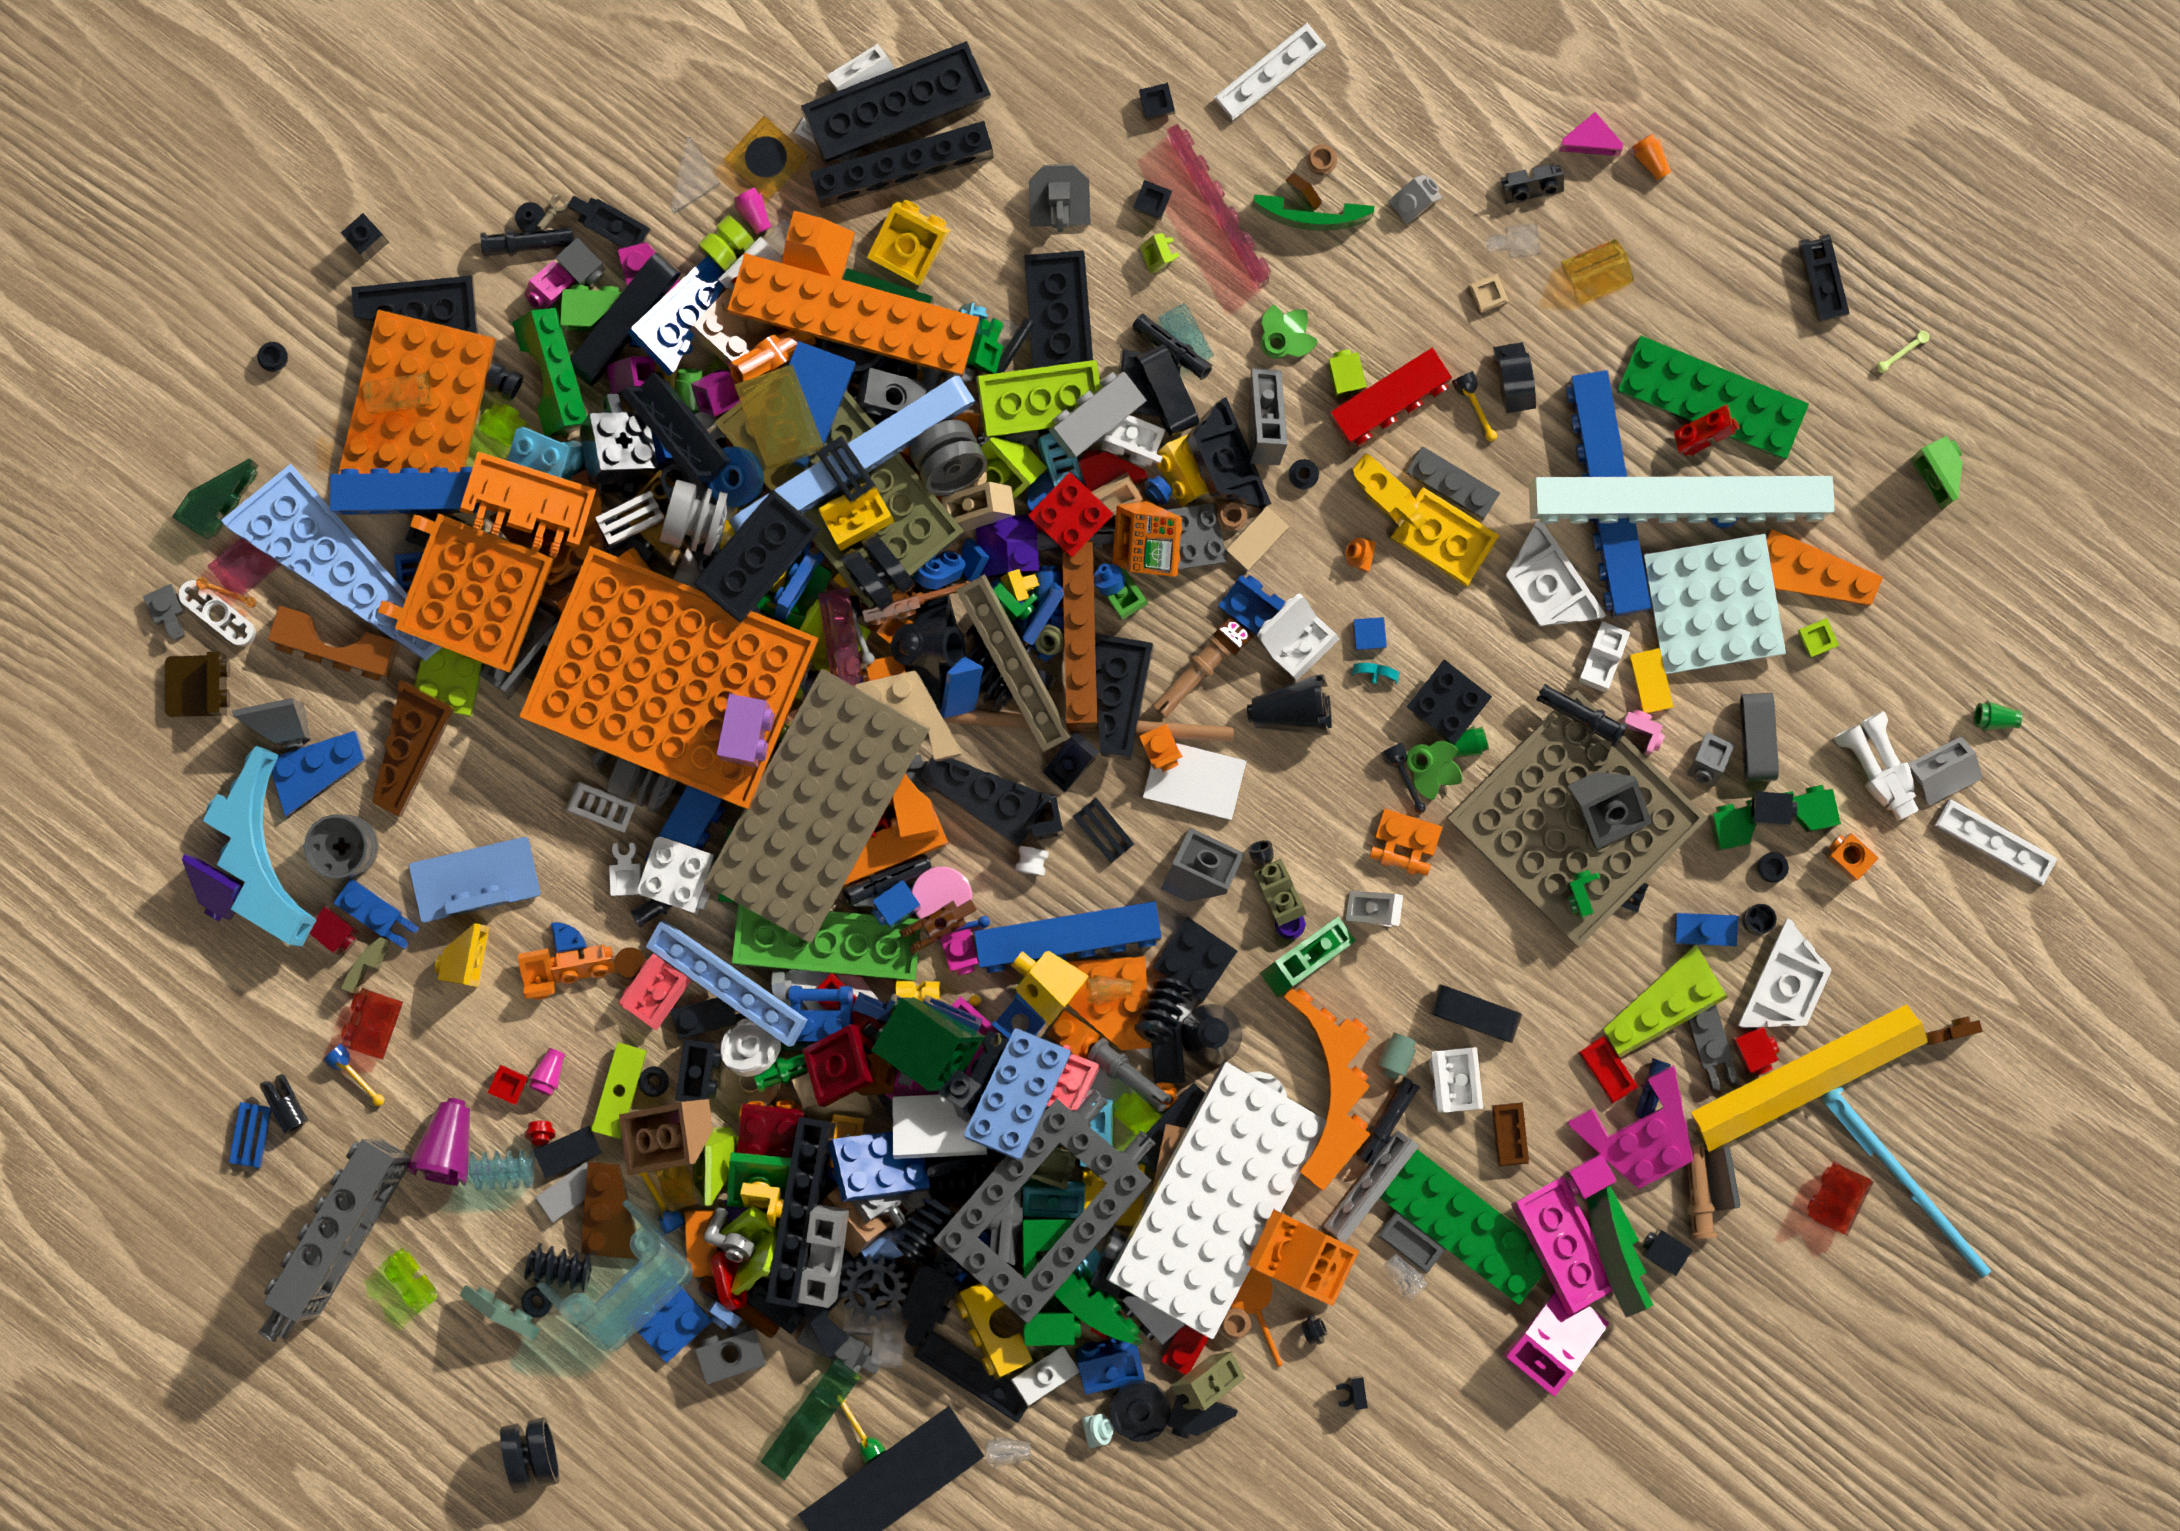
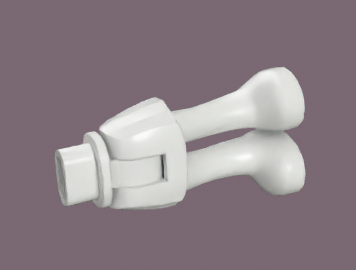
M1881 711L1860 722V725L1853 726L1837 734L1833 739L1839 747L1852 749L1867 775L1868 782L1865 784V787L1883 807H1886L1887 811L1892 810L1897 821H1900L1919 809L1913 800L1916 795L1914 793V783L1908 763H1900L1886 733L1887 715L1884 711ZM1863 730L1873 741L1886 769L1881 770L1866 741Z

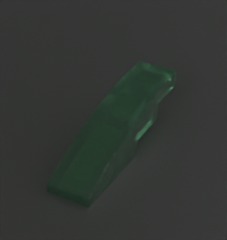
M836 1359L760 1462L783 1480H786L850 1394L861 1376L839 1359Z

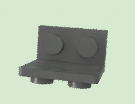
M1214 504L1167 510L1182 517L1178 572L1188 568L1227 562V555Z

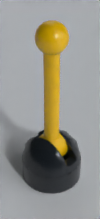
M1468 372L1452 380L1451 382L1458 394L1469 396L1486 431V440L1489 442L1495 441L1497 433L1491 429L1474 395L1478 387L1474 372Z

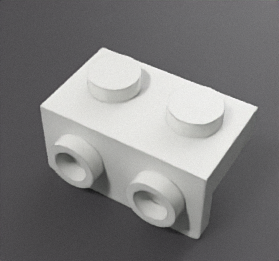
M1477 1047L1432 1051L1429 1065L1430 1072L1434 1076L1435 1081L1433 1102L1437 1107L1438 1113L1483 1109Z

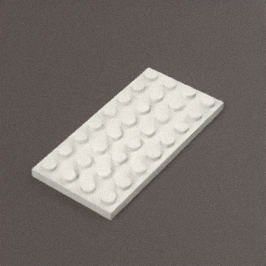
M1222 1061L1106 1280L1209 1339H1213L1251 1269L1247 1263L1251 1257L1252 1250L1257 1245L1264 1230L1266 1221L1269 1219L1273 1209L1281 1212L1301 1174L1299 1170L1311 1156L1323 1133L1326 1120L1228 1062Z

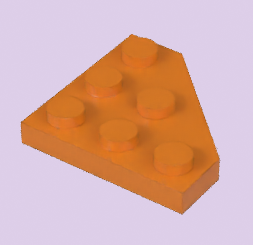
M1145 956L1068 962L1089 976L1068 1002V1005L1120 1050L1152 1048L1151 1043L1142 1039L1134 1030L1136 1022L1140 1021L1139 1015L1144 1010V1003L1148 1000Z

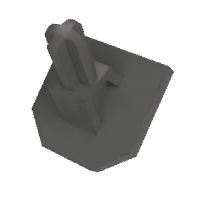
M1043 165L1029 179L1030 227L1052 226L1057 228L1058 232H1062L1063 228L1069 225H1091L1089 178L1076 165Z

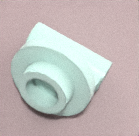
M1098 1414L1081 1418L1088 1448L1107 1445L1111 1441L1113 1425L1107 1416Z

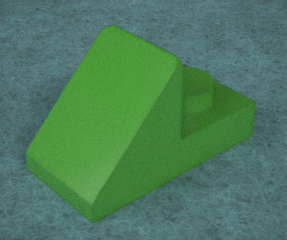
M1123 568L1121 570L1126 578L1124 587L1116 594L1105 595L1114 608L1119 620H1123L1148 605L1144 595Z

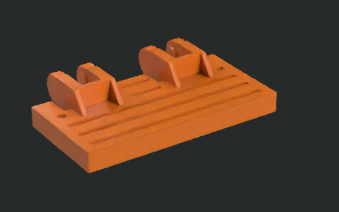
M477 452L459 511L472 515L476 502L480 503L471 531L474 533H479L486 510L497 513L495 522L490 530V538L493 539L498 537L505 512L510 513L506 526L524 532L532 533L535 521L539 522L531 550L538 552L541 548L542 537L546 528L556 532L549 550V556L556 558L564 531L569 532L565 545L575 548L579 547L596 489Z

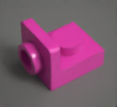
M552 261L529 280L524 295L532 307L539 310L550 309L553 303L562 296V289H571V285H574L576 280L558 263Z
M970 928L942 937L941 942L949 971H956L957 976L975 972L974 966L979 965V960Z

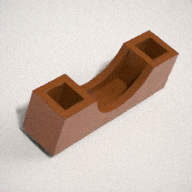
M280 605L278 606L268 637V641L276 644L274 649L290 655H292L293 650L305 653L304 659L320 664L322 659L333 662V668L349 673L352 667L361 670L362 677L374 681H379L380 676L389 679L400 645L394 640L365 632L357 642L349 646L330 647L325 645L317 636L313 617Z

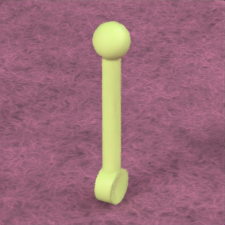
M1925 331L1919 332L1914 341L1887 361L1879 362L1877 364V371L1880 373L1887 372L1891 364L1918 344H1925L1929 340V334Z

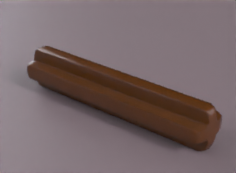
M706 1276L700 1283L699 1290L721 1304L715 1279ZM747 1302L743 1307L731 1311L768 1338H773L780 1329V1326Z

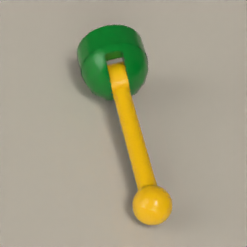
M838 1393L834 1396V1403L841 1406L861 1439L859 1453L866 1464L884 1453L886 1449L878 1439L866 1437L845 1403V1395Z

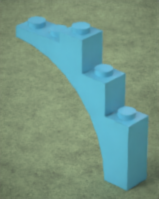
M255 746L245 758V766L239 777L231 784L229 796L217 794L209 802L203 821L231 838L220 852L221 858L217 866L245 882L231 910L285 943L302 947L316 919L300 908L284 890L272 868L265 845L263 830L264 798L270 774L279 755L269 749Z

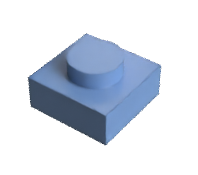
M715 1300L707 1310L713 1314L710 1320L724 1330L728 1325L735 1329L742 1320V1318L727 1310Z

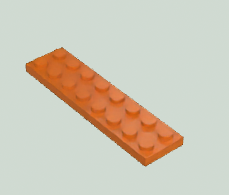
M744 253L727 309L730 314L963 377L979 323V317L747 253Z

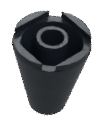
M1315 675L1253 697L1252 704H1247L1249 723L1254 722L1255 727L1261 729L1323 736L1330 735L1329 728H1332L1330 695H1326L1322 690V687L1328 686L1325 675Z
M1218 1004L1199 1006L1191 1011L1184 1020L1181 1030L1182 1044L1187 1054L1197 1062L1206 1065L1221 1064L1222 1061L1226 1062L1231 1059L1238 1051L1242 1041L1241 1024L1236 1015L1224 1006Z

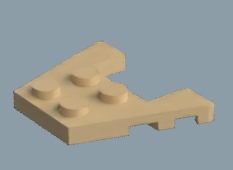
M916 671L855 685L858 689L929 727V737L935 761L963 755L962 749L954 739L951 730L939 713L936 704Z

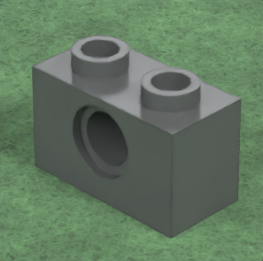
M869 368L860 376L856 402L869 418H889L924 396L927 383ZM886 393L894 397L895 405L890 404L886 400Z
M745 1325L731 1330V1337L720 1340L719 1336L716 1335L701 1340L702 1347L695 1349L706 1385L768 1364L757 1329L749 1330L748 1326ZM726 1345H733L738 1349L739 1356L735 1362H728L724 1359L722 1352Z

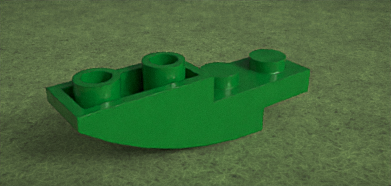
M1074 1273L1055 1293L1063 1305L1092 1328L1128 1344L1139 1346L1142 1343L1137 1336L1140 1333L1139 1328L1130 1318L1126 1320L1119 1312L1122 1307L1111 1293L1106 1295L1098 1291L1091 1296L1090 1294L1094 1292L1092 1287L1083 1277L1078 1279Z

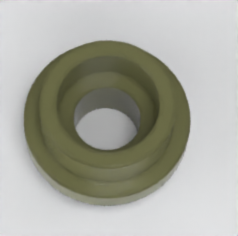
M1045 625L1035 640L1036 648L1045 655L1057 654L1065 645L1064 634L1056 626ZM1047 635L1051 636L1055 642H1050L1047 639Z

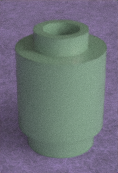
M1393 1032L1391 1039H1387L1377 1066L1382 1068L1380 1073L1395 1080H1398L1399 1075L1405 1077L1416 1052V1049H1414L1416 1041Z

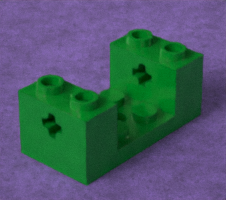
M1073 1218L1023 1220L1024 1279L1043 1258V1256H1037V1251H1049L1073 1224ZM1071 1311L1039 1312L1029 1324L1024 1321L1025 1346L1075 1345V1338H1081V1319L1075 1318L1074 1313Z

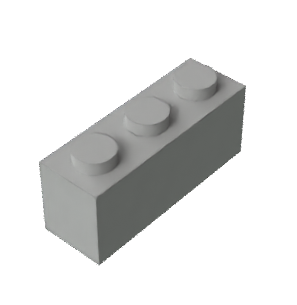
M1111 372L1099 382L1101 385L1099 390L1094 394L1089 390L1075 401L1078 406L1069 413L1065 409L1052 419L1055 425L1049 429V432L1070 459L1081 454L1147 401L1125 372L1117 375Z

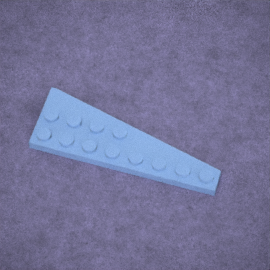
M291 464L221 520L227 529L424 661L428 660L442 648L439 645L395 629L397 619L378 613L381 601L385 600L403 608L408 594L334 512L330 511V507Z

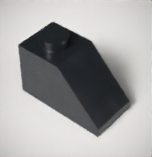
M1185 1394L1176 1395L1167 1426L1173 1428L1172 1434L1189 1439L1190 1434L1198 1436L1236 1417L1238 1409L1216 1401L1205 1411H1201L1200 1408L1188 1410L1183 1407V1404L1189 1401V1398Z

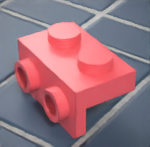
M652 954L643 963L640 972L631 985L624 990L618 1004L657 1030L692 980L657 955Z
M1066 1044L1063 1046L1064 1048L1071 1051V1046H1068ZM1071 1053L1045 1110L1057 1098L1071 1111L1073 1109L1076 1111L1084 1102L1099 1071V1064Z

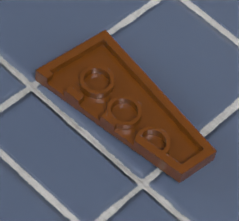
M399 680L397 688L399 692L396 705L393 706L391 715L393 719L389 736H387L384 748L386 750L383 764L380 765L372 801L375 805L398 817L403 815L455 710V707L403 680Z

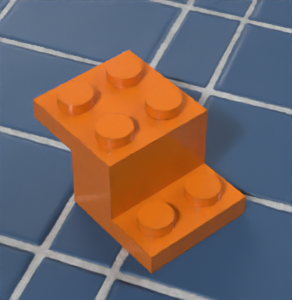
M1273 1209L1265 1223L1257 1245L1252 1250L1247 1265L1333 1306L1359 1250Z

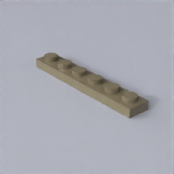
M985 574L956 589L1042 751L1044 752L1069 739L1072 736Z

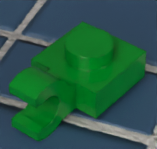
M992 318L991 322L981 319L978 325L980 334L975 335L967 363L986 374H996L1003 350V345L997 341L1003 329V322L996 318Z

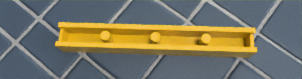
M1906 1004L1692 1111L1691 1115L1697 1125L1696 1130L1704 1141L1708 1152L1927 1043L1923 1023L1921 1020H1918Z

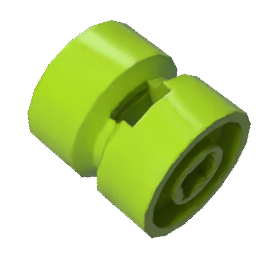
M727 215L716 226L717 232L715 234L709 233L698 243L700 249L724 272L737 261V254H744L755 243L745 229L730 215Z

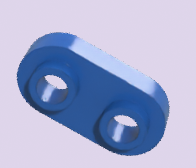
M954 551L941 552L915 573L914 578L923 587L939 589L961 578L965 568V561Z

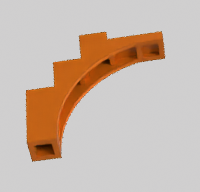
M1291 988L1283 999L1305 1016L1315 1031L1324 1053L1329 1076V1102L1326 1125L1311 1156L1299 1170L1321 1191H1324L1370 1136V1133L1366 1131L1369 1125L1356 1114L1352 1117L1347 1115L1370 1087L1365 1082L1369 1077L1356 1066L1352 1069L1347 1067L1370 1039L1366 1034L1369 1029L1356 1018L1352 1021L1345 1018L1338 1027L1334 1023L1337 1018L1324 1007L1320 1011L1311 1004L1314 999L1302 988H1299L1297 991Z

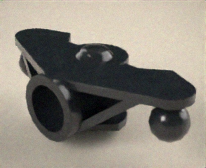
M916 583L914 591L915 593L922 592V594L947 588V586L945 585L939 589H929ZM950 595L925 601V604L920 605V608L916 609L919 617L915 623L905 624L895 632L891 641V654L893 658L900 664L907 665L909 672L916 671L938 711H940L947 672L960 659L964 658L966 654L964 636L957 627Z

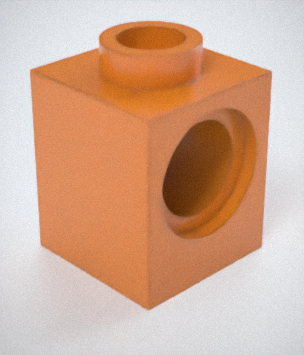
M1852 833L1845 837L1840 834L1828 846L1831 852L1826 857L1852 882L1858 881L1879 859ZM1847 847L1854 849L1857 853V860L1854 864L1847 863L1843 858V852Z

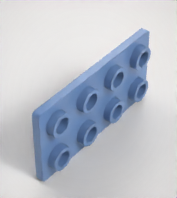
M528 837L512 839L409 864L420 919L423 923L541 895Z
M1014 1029L964 1133L965 1138L1016 1160H1021L1071 1056V1051L1020 1029Z

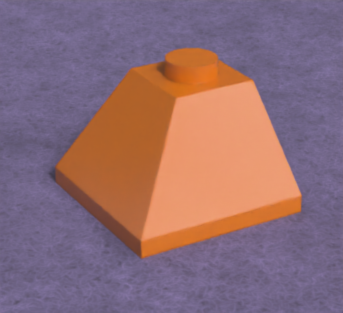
M794 211L785 241L782 263L843 279L855 232L826 219Z

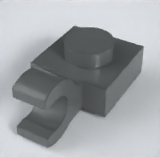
M168 584L143 596L156 625L164 623L170 638L173 637L174 640L186 636L177 617L184 614L185 610L172 584Z

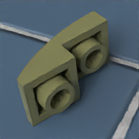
M1281 859L1253 870L1278 926L1307 914Z

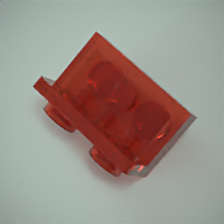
M1834 1161L1831 1167L1828 1166L1821 1177L1822 1186L1818 1194H1814L1809 1201L1807 1208L1809 1211L1808 1217L1814 1222L1847 1237L1874 1181Z

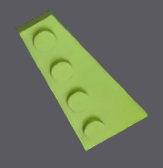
M1696 944L1604 1028V1031L1620 1058L1726 1000L1727 996Z

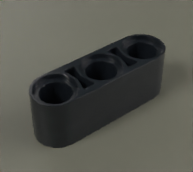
M1161 344L1135 356L1138 372L1168 435L1172 437L1199 425L1198 414L1166 346Z
M1441 984L1438 985L1429 1010L1431 1015L1509 1043H1513L1523 1015L1517 1011Z

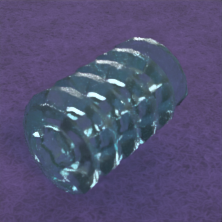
M511 1150L507 1151L505 1159H501L499 1151H495L492 1160H489L486 1151L482 1153L480 1160L476 1159L474 1152H470L469 1175L471 1184L474 1183L476 1190H482L486 1182L488 1189L494 1190L497 1182L501 1189H507L509 1182H511L514 1189H519L523 1180L524 1186L531 1188L535 1179L533 1150L529 1158H526L524 1151L520 1150L517 1159H514Z

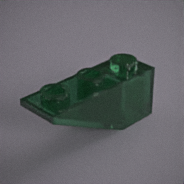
M249 458L188 492L172 517L209 541L211 536H217L223 528L224 524L221 520L228 511L232 512L238 506L241 500L239 495L244 487H249L258 475L256 469L259 465Z

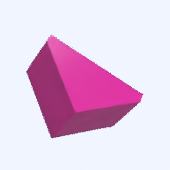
M1594 112L1562 139L1559 152L1620 156L1623 150V143L1600 116Z

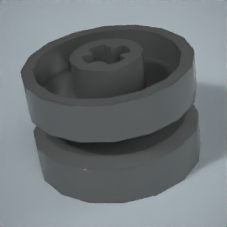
M948 420L935 424L916 437L910 446L909 455L920 472V477L929 493L936 496H946L962 491L972 486L986 471L988 461L980 446L976 443L977 440L968 423L961 420Z

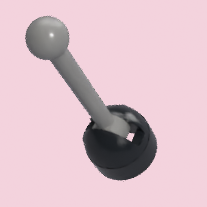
M847 596L836 603V608L843 620L852 622L864 654L862 661L866 665H870L874 662V655L869 653L857 621L861 616L858 605L861 603L859 597Z

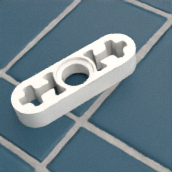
M190 580L180 587V601L230 642L243 647L254 641L256 637L254 625L205 585L198 581ZM198 587L200 588L198 591L199 596L208 601L204 607L194 599L190 602L188 601L190 595L187 593L189 589L197 590ZM216 605L223 606L226 612L224 619L219 622H213L209 616L211 608ZM233 615L236 616L232 620L233 623L241 628L245 625L247 626L245 628V632L248 634L246 638L238 637L236 640V631L227 626Z

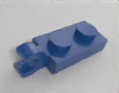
M812 542L802 551L803 560L801 564L795 563L787 578L790 580L787 587L781 586L773 600V603L776 604L774 616L783 621H786L812 578L816 567L824 560L825 555L821 551L816 555L809 552Z

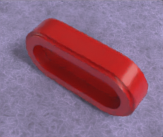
M720 1250L715 1252L711 1258L718 1297L721 1304L727 1310L734 1311L746 1304L747 1293L746 1289L737 1296L731 1293L739 1263L729 1260L725 1256V1252Z

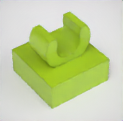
M1164 233L1153 235L1139 246L1150 274L1161 271L1180 256L1178 252L1171 254L1168 245L1174 242L1171 237L1165 238Z

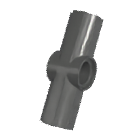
M1022 1187L988 1227V1232H990L989 1248L1012 1268H1014L1016 1262L1017 1237L1021 1231L1023 1209L1020 1207Z

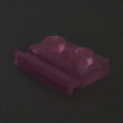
M241 538L207 566L234 600L237 601L279 568L281 564Z

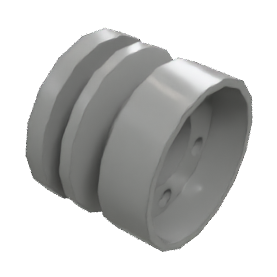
M676 480L660 542L680 547L685 535L692 536L691 551L696 552L698 541L702 539L706 540L703 554L711 556L712 550L717 542L720 541L728 512L726 505L727 493L720 492L717 505L709 503L712 489L708 488L702 501L695 499L696 485Z

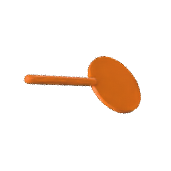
M1251 1267L1231 1307L1242 1309L1247 1314H1256L1275 1363L1278 1367H1281L1282 1361L1261 1313V1310L1269 1304L1272 1298V1281L1268 1275Z

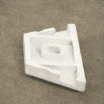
M1540 519L1536 521L1505 578L1537 625L1543 627L1604 618L1606 616L1605 612L1545 524H1541Z
M1788 918L1785 919L1737 1025L1741 1028L1807 1026L1832 969L1823 958H1820L1815 952V948L1798 931L1793 921Z

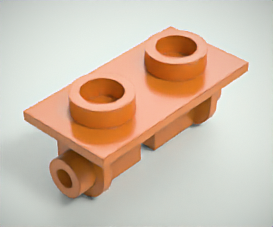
M605 944L583 948L584 959H579L578 950L556 953L555 957H551L552 967L550 968L556 983L570 984L578 979L587 977L601 978L607 976L608 973L616 972L612 960V947H605Z

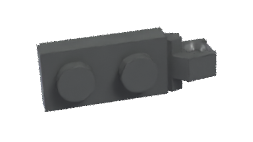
M807 1321L797 1343L827 1358ZM844 1332L849 1337V1340L830 1360L850 1371L853 1370L859 1373L863 1367L876 1374L882 1362L868 1355L872 1348L865 1345V1342Z

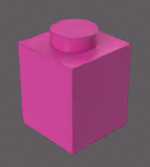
M1597 1154L1566 1171L1570 1177L1566 1179L1570 1190L1574 1196L1579 1194L1582 1199L1617 1181L1602 1154Z

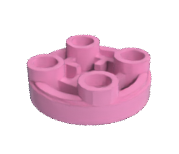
M935 867L925 871L918 877L912 888L913 895L921 905V909L916 912L920 919L936 912L951 901H954L958 907L968 900H972V890L967 879L960 872L949 867ZM937 918L935 927L945 928V920Z

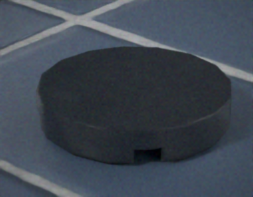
M1145 1380L1130 1381L1120 1386L1113 1394L1109 1405L1110 1422L1115 1431L1134 1442L1150 1441L1158 1437L1167 1426L1171 1415L1169 1399L1164 1390L1155 1383Z

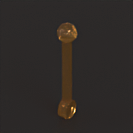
M204 577L196 580V586L199 590H212L241 601L248 608H253L257 604V600L253 596L244 597L208 583V580Z

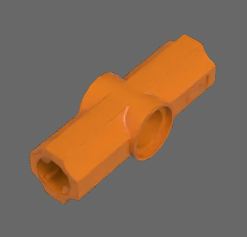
M788 330L779 336L776 334L771 335L758 343L752 351L734 359L728 365L730 376L736 384L744 387L767 373L772 375L791 360L798 341L815 347L817 344L814 336Z

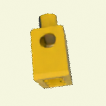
M1022 951L1011 964L1014 969L1024 976V979L1016 988L1017 993L1050 1025L1089 977L1050 951H1046L1037 962Z

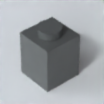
M578 237L555 257L558 263L579 285L593 287L604 276L602 273L605 270L603 263Z

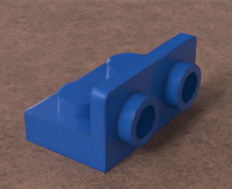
M1240 575L1218 607L1257 636L1261 626L1282 609L1285 601L1274 593L1270 597L1262 591L1263 585L1251 575L1247 578Z
M1112 1338L1098 1343L1088 1342L1081 1347L1075 1348L1085 1395L1120 1387L1130 1381L1145 1380L1138 1347Z

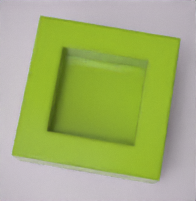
M1828 618L1798 630L1809 658L1839 646Z

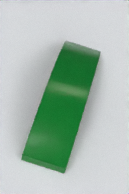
M1254 194L1252 206L1261 214L1281 224L1316 231L1345 229L1372 219L1375 207L1344 203L1342 215L1283 209L1284 197Z

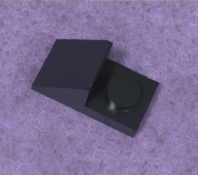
M1076 731L1043 773L1066 792L1094 762L1095 756L1099 751Z

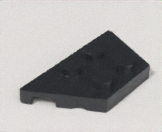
M1227 397L1222 398L1206 414L1189 436L1187 442L1210 496L1260 509L1265 508L1272 503L1255 464H1250L1249 449Z

